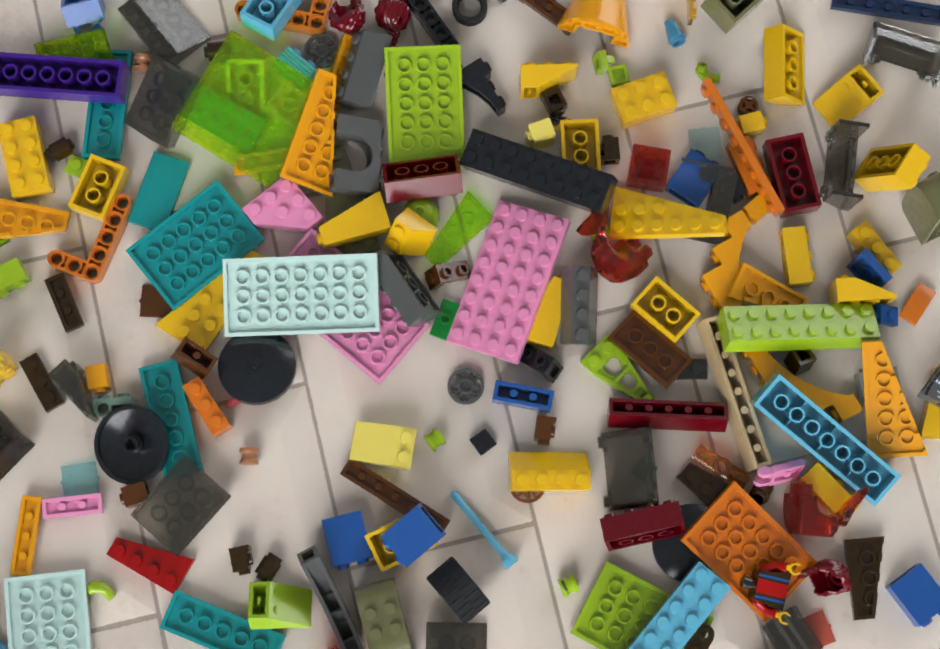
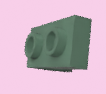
M128 393L118 394V397L110 398V395H100L98 399H92L94 413L102 419L115 408L136 405L135 398ZM108 405V412L101 414V407Z

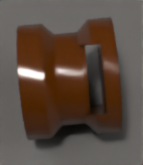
M752 96L743 97L737 106L739 116L756 112L758 101Z

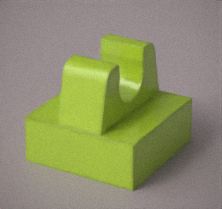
M599 50L592 57L595 75H603L609 67H612L611 64H615L614 56L607 55L606 50Z

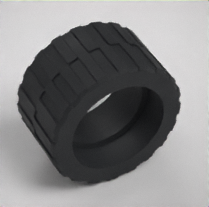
M450 557L426 578L463 624H467L490 604L486 595L454 557Z

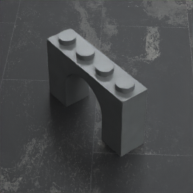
M339 113L334 119V138L350 140L360 145L366 154L367 162L365 169L362 171L335 168L329 173L328 192L368 198L381 190L379 175L382 171V164H380V157L383 153L381 139L384 135L382 121Z

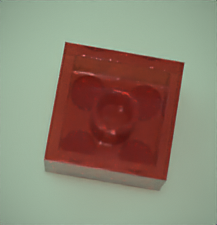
M633 144L625 186L663 193L666 186L671 150Z

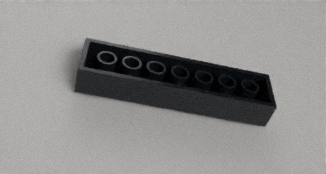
M474 128L459 163L466 170L603 217L618 183V180L612 174Z

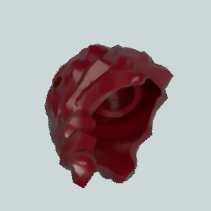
M351 0V4L348 6H339L338 2L335 1L328 16L330 27L346 34H355L360 31L366 22V12L364 5L361 4L362 0Z
M379 0L378 5L374 9L376 14L375 20L378 27L384 28L392 36L390 47H396L400 31L407 28L411 18L409 4L405 0Z
M824 559L818 561L815 565L803 569L801 574L798 575V579L809 576L810 582L814 587V593L819 596L826 597L849 592L852 586L848 569L841 561Z

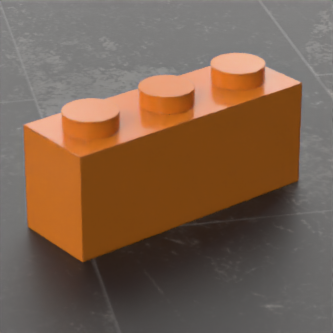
M749 135L744 136L763 169L764 162L757 155L755 141L751 140ZM728 142L725 150L734 171L747 190L745 194L746 199L757 196V185L754 180L748 177V169L744 163L742 164L739 161L736 148L732 147ZM765 173L769 182L772 184L769 174Z
M199 376L182 386L215 438L233 428Z

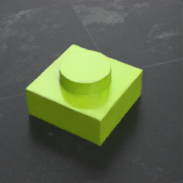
M626 64L609 67L607 70L611 88L630 82Z
M71 154L64 172L80 178L88 160Z

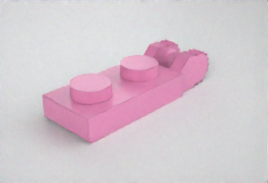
M798 459L771 467L762 466L758 468L757 476L753 479V483L757 487H764L798 479L804 470L806 462L803 459Z

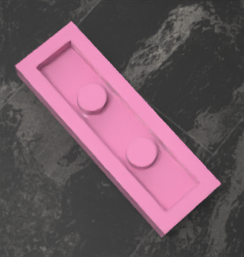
M103 493L41 499L43 519L104 513Z

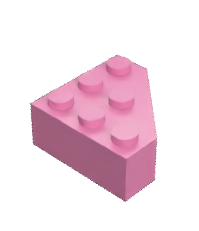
M284 178L279 179L242 208L245 215L257 229L293 231L306 234L311 228L316 230L325 223L323 216L297 184Z

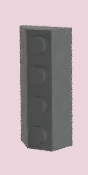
M362 30L352 36V45L346 55V65L341 72V81L336 89L335 103L352 111L372 106L385 63L384 47L390 46L391 35Z
M382 251L378 255L380 289L390 298L392 307L402 316L401 320L405 325L419 327L443 314L403 255L390 251Z
M582 265L562 266L560 344L596 346L597 268Z

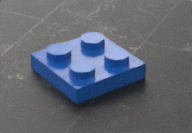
M867 248L846 266L856 278L878 287L884 286L893 278L888 269L883 267L876 259V256Z

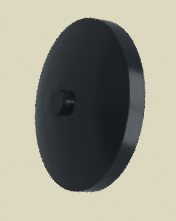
M280 335L233 337L227 342L220 353L218 375L226 392L235 400L248 405H263L277 400L290 388L296 375V359L291 346Z
M139 405L118 407L109 412L98 425L94 438L95 456L101 469L117 482L135 484L141 481H149L161 472L168 460L170 453L168 429L163 420L149 408Z
M698 504L680 505L686 531L708 507ZM682 535L653 541L652 551L658 566L666 575L678 582L683 579L695 562L700 561L704 564L679 540Z

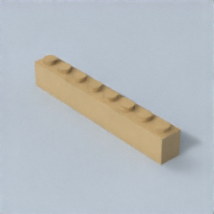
M717 316L702 320L696 327L722 403H728V422L745 472L748 473L773 463L753 405L750 403L751 399L735 352H723Z

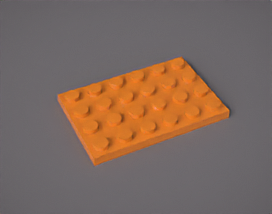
M731 481L679 539L714 574L731 587L730 589L764 622H767L770 617L761 614L752 604V598L748 597L749 589L740 587L741 577L743 575L752 577L754 569H759L761 565L772 561L787 562L789 565L798 562L802 566L795 565L793 568L797 573L817 563L735 481ZM791 574L786 599L805 578L798 579V575Z

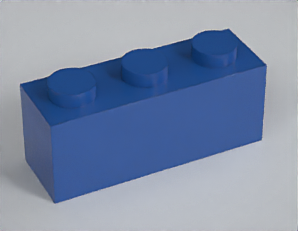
M496 380L492 403L550 413L554 391Z

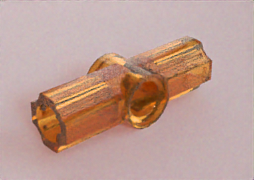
M703 444L699 445L692 456V459L711 470L714 475L725 479L729 483L735 481L742 489L745 488L751 478V475L732 464L729 459L721 457ZM718 462L725 464V472H720L717 469Z

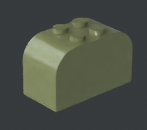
M705 0L700 7L727 34L763 0Z
M938 171L929 174L922 181L918 179L917 184L912 189L906 191V195L902 200V210L921 245L940 237V172Z
M392 577L354 588L368 648L413 649L395 578Z

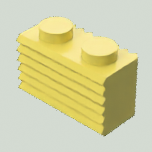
M547 117L546 119L543 118V121L529 123L528 131H525L526 137H524L528 147L540 150L554 145L556 133L550 118Z

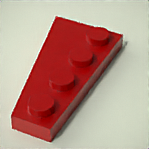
M116 537L106 554L174 594L175 590L179 589L195 562V559Z

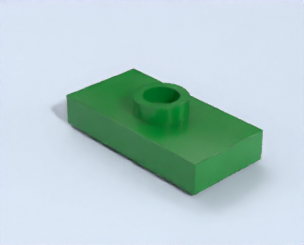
M443 298L440 305V310L443 314L435 318L430 331L431 336L446 341L460 304Z

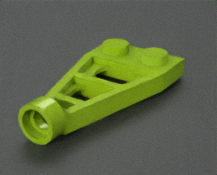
M608 334L580 361L594 377L632 399L653 400L655 398L643 383L628 357L608 340ZM612 358L618 359L622 365L623 370L618 376H611L604 371V366ZM626 374H630L636 381V386L631 390L620 383V380ZM641 394H646L643 398H640Z

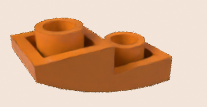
M919 282L898 316L916 326L936 291Z

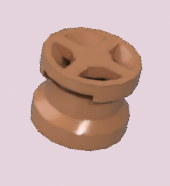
M135 53L133 55L135 62L132 65V70L142 74L150 73L151 68L149 65L152 62V56L144 53Z
M240 448V465H259L257 459L259 448Z

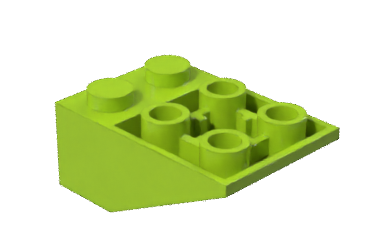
M271 581L250 582L248 622L251 630L311 627L312 590Z

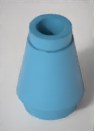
M674 18L666 20L664 25L668 43L673 48L682 46L686 42L685 33Z

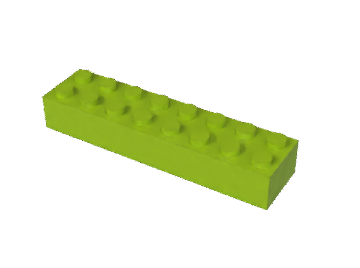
M872 303L723 306L716 318L724 353L861 348V341H875L881 337Z

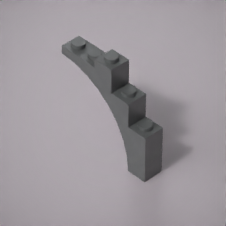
M314 545L298 553L300 565L323 607L341 649H365L361 635L352 621L348 608L339 594L334 579L316 546Z

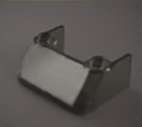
M873 22L862 55V65L866 66L867 63L875 65L880 63L881 60L916 71L920 80L925 82L931 81L932 87L936 88L940 79V41L885 23Z
M839 119L831 127L830 131H827L825 134L827 151L824 182L820 189V197L823 202L840 210L849 211L863 199L864 195L853 193L858 138L870 127V123Z
M682 156L681 161L700 165L699 176L702 180L712 182L706 210L726 215L728 222L738 179L737 172L731 167ZM690 237L687 239L718 244L724 237Z

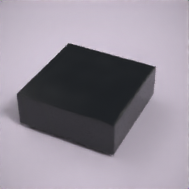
M486 429L469 440L480 456L497 445Z

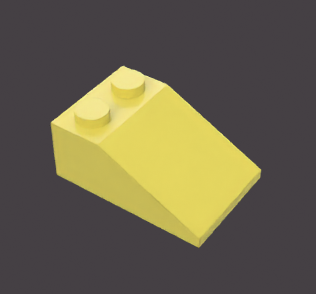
M355 421L349 460L403 470L411 469L417 429Z

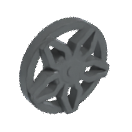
M320 33L313 35L308 39L304 47L307 61L311 60L308 56L310 54L312 56L315 55L312 62L317 68H327L333 65L335 57L331 52L335 49L337 52L338 42L329 34ZM324 38L330 39L332 42L326 44ZM316 39V46H309L310 43ZM323 59H325V61L328 62L325 64H321L323 62Z
M459 369L448 380V393L459 404L469 405L475 403L483 394V379L473 369ZM462 372H470L473 374L469 375L468 378H466V376ZM458 374H460L463 377V379L459 380ZM476 376L475 380L472 382L470 379ZM456 377L458 383L451 385L452 379ZM478 379L481 383V389L474 385ZM454 387H458L457 391L451 389ZM476 389L479 393H473L472 391ZM459 392H461L459 395L460 400L457 399L452 393L458 394ZM463 394L467 395L465 401H463ZM469 394L477 396L473 400L468 401L470 398Z

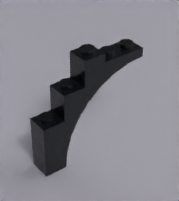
M480 57L464 68L461 64L462 89L481 98L492 108L498 117L504 114L506 103L502 96H497L495 93L496 88L490 80L492 69L488 62H484Z

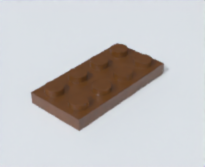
M635 310L608 336V340L666 390L693 361L691 357Z

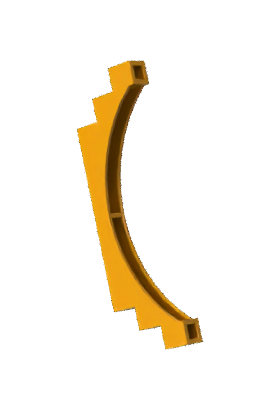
M743 210L727 218L726 235L724 238L727 237L728 239L713 247L710 251L711 255H709L714 265L717 264L718 267L702 275L700 278L701 282H699L701 289L710 296V304L714 309L717 308L719 313L723 306H743L742 301L726 297L739 269V257L746 232L752 227ZM767 351L740 352L741 356L748 360L751 373L758 377L760 388H762L774 372H777L822 410L829 407L830 416L839 424L863 411L853 393L848 396L817 388L790 373Z

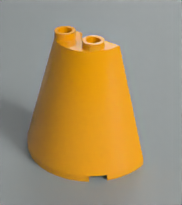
M571 0L557 24V29L575 33L578 27L611 36L610 44L623 48H628L629 46L625 0Z

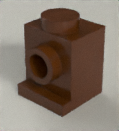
M537 415L534 441H538L539 445L549 446L550 438H554L555 426H552V423H556L557 417Z

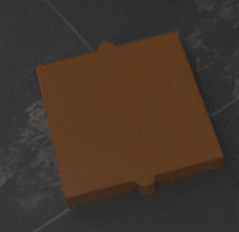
M142 285V294L139 300L141 303L140 317L164 318L173 311L154 286Z

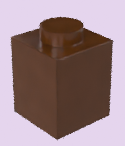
M141 481L120 488L122 492L119 494L122 505L129 509L152 502L147 482Z

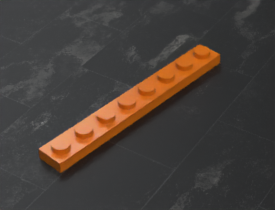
M709 77L703 80L700 88L701 93L710 102L709 106L712 113L718 116L721 129L727 132L730 145L736 148L739 161L742 164L744 163L748 169L747 175L757 185L756 190L759 196H763L765 199V206L768 212L772 213L774 217L782 214L785 210L783 204L712 79Z

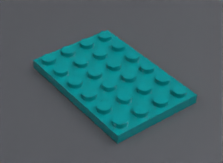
M216 180L125 251L174 311L223 273L222 259L242 258L263 243L265 238L220 182Z

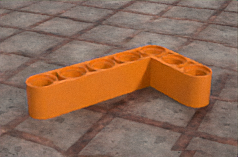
M312 0L310 12L296 10L283 30L311 36L325 33L333 0ZM239 1L235 5V12L240 22V11L248 1ZM318 6H325L323 10H317ZM296 20H303L301 24H295ZM315 23H321V24H322V25H321L320 27H318V28L313 27V25H314Z
M119 194L114 198L87 261L60 250H52L47 256L48 263L60 272L91 284L102 282L128 225V218L134 205L130 197L126 194ZM123 201H128V205L125 208H120ZM116 218L121 219L119 224L113 225V221ZM112 235V241L106 243L105 238ZM100 253H105V257L102 260H97ZM61 256L62 261L59 264H55V259ZM79 263L78 270L72 271L73 265ZM97 270V275L90 278L91 271Z

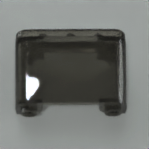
M651 427L601 433V437H597L598 449H602L604 453L607 493L606 496H603L604 508H608V512L628 509L639 510L649 504L659 505Z

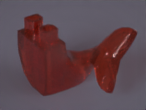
M608 206L604 217L591 213L576 231L583 236L596 235L590 255L595 267L598 269V273L611 283H623L637 277L649 266L647 260L653 255L651 247L646 244L638 250L641 246L638 239H628L627 241L621 239L611 244L607 233Z
M790 483V493H784L783 501L785 528L789 534L833 537L839 526H847L855 509L862 502L870 488L865 486L859 489L844 502L837 512L825 515L819 511L817 496H813V484Z

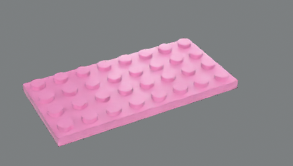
M499 200L446 341L518 365L571 221Z
M311 228L287 256L337 255L343 253L336 247L323 250L322 245L317 243L316 234L318 233ZM380 284V332L319 334L379 385L430 326L428 323L419 327L405 325L401 320L402 316L392 307L390 298L381 291Z

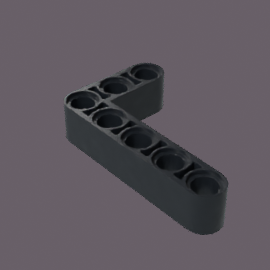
M405 0L408 2L411 12L435 45L459 44L428 0ZM418 4H423L425 6L422 9L416 8ZM428 19H434V20H435L434 23H430V24L427 23L426 21H427ZM439 33L446 35L444 38L437 37Z

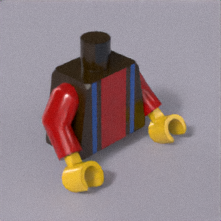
M772 561L761 565L759 569H754L752 577L743 575L740 580V587L749 589L748 597L752 598V604L761 614L773 619L778 618L780 623L788 625V623L782 621V617L784 615L791 617V615L787 612L780 613L779 610L783 611L791 574H801V572L797 573L794 571V566L802 565L798 562L789 565L787 562Z

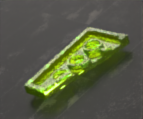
M104 28L34 44L37 55L115 60Z
M468 191L426 252L425 257L433 265L447 263L491 223L493 216Z

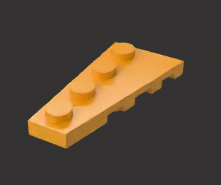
M745 262L740 264L726 295L727 298L757 306L807 304L808 301L807 297Z

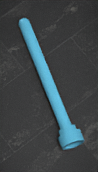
M452 491L450 493L451 498L502 557L503 566L506 569L510 568L519 560L514 553L511 554L510 551L507 552L457 491Z

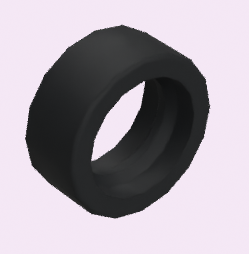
M453 0V16L461 25L468 27L476 26L486 18L487 0H477L481 5V9L473 17H467L460 13L459 4L462 0Z

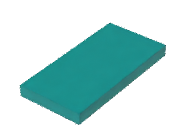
M154 151L128 222L153 230L171 216L191 164Z

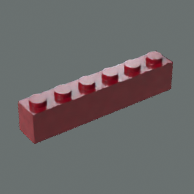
M609 398L607 409V427L725 432L729 420L728 403Z

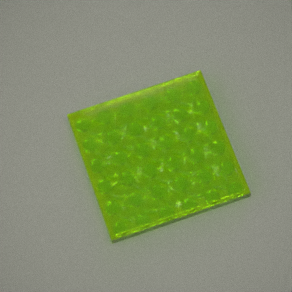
M231 30L174 120L171 128L269 188L279 175L313 80Z

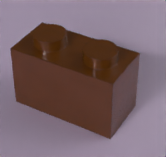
M187 337L181 341L170 357L201 379L208 375L218 360L217 357Z

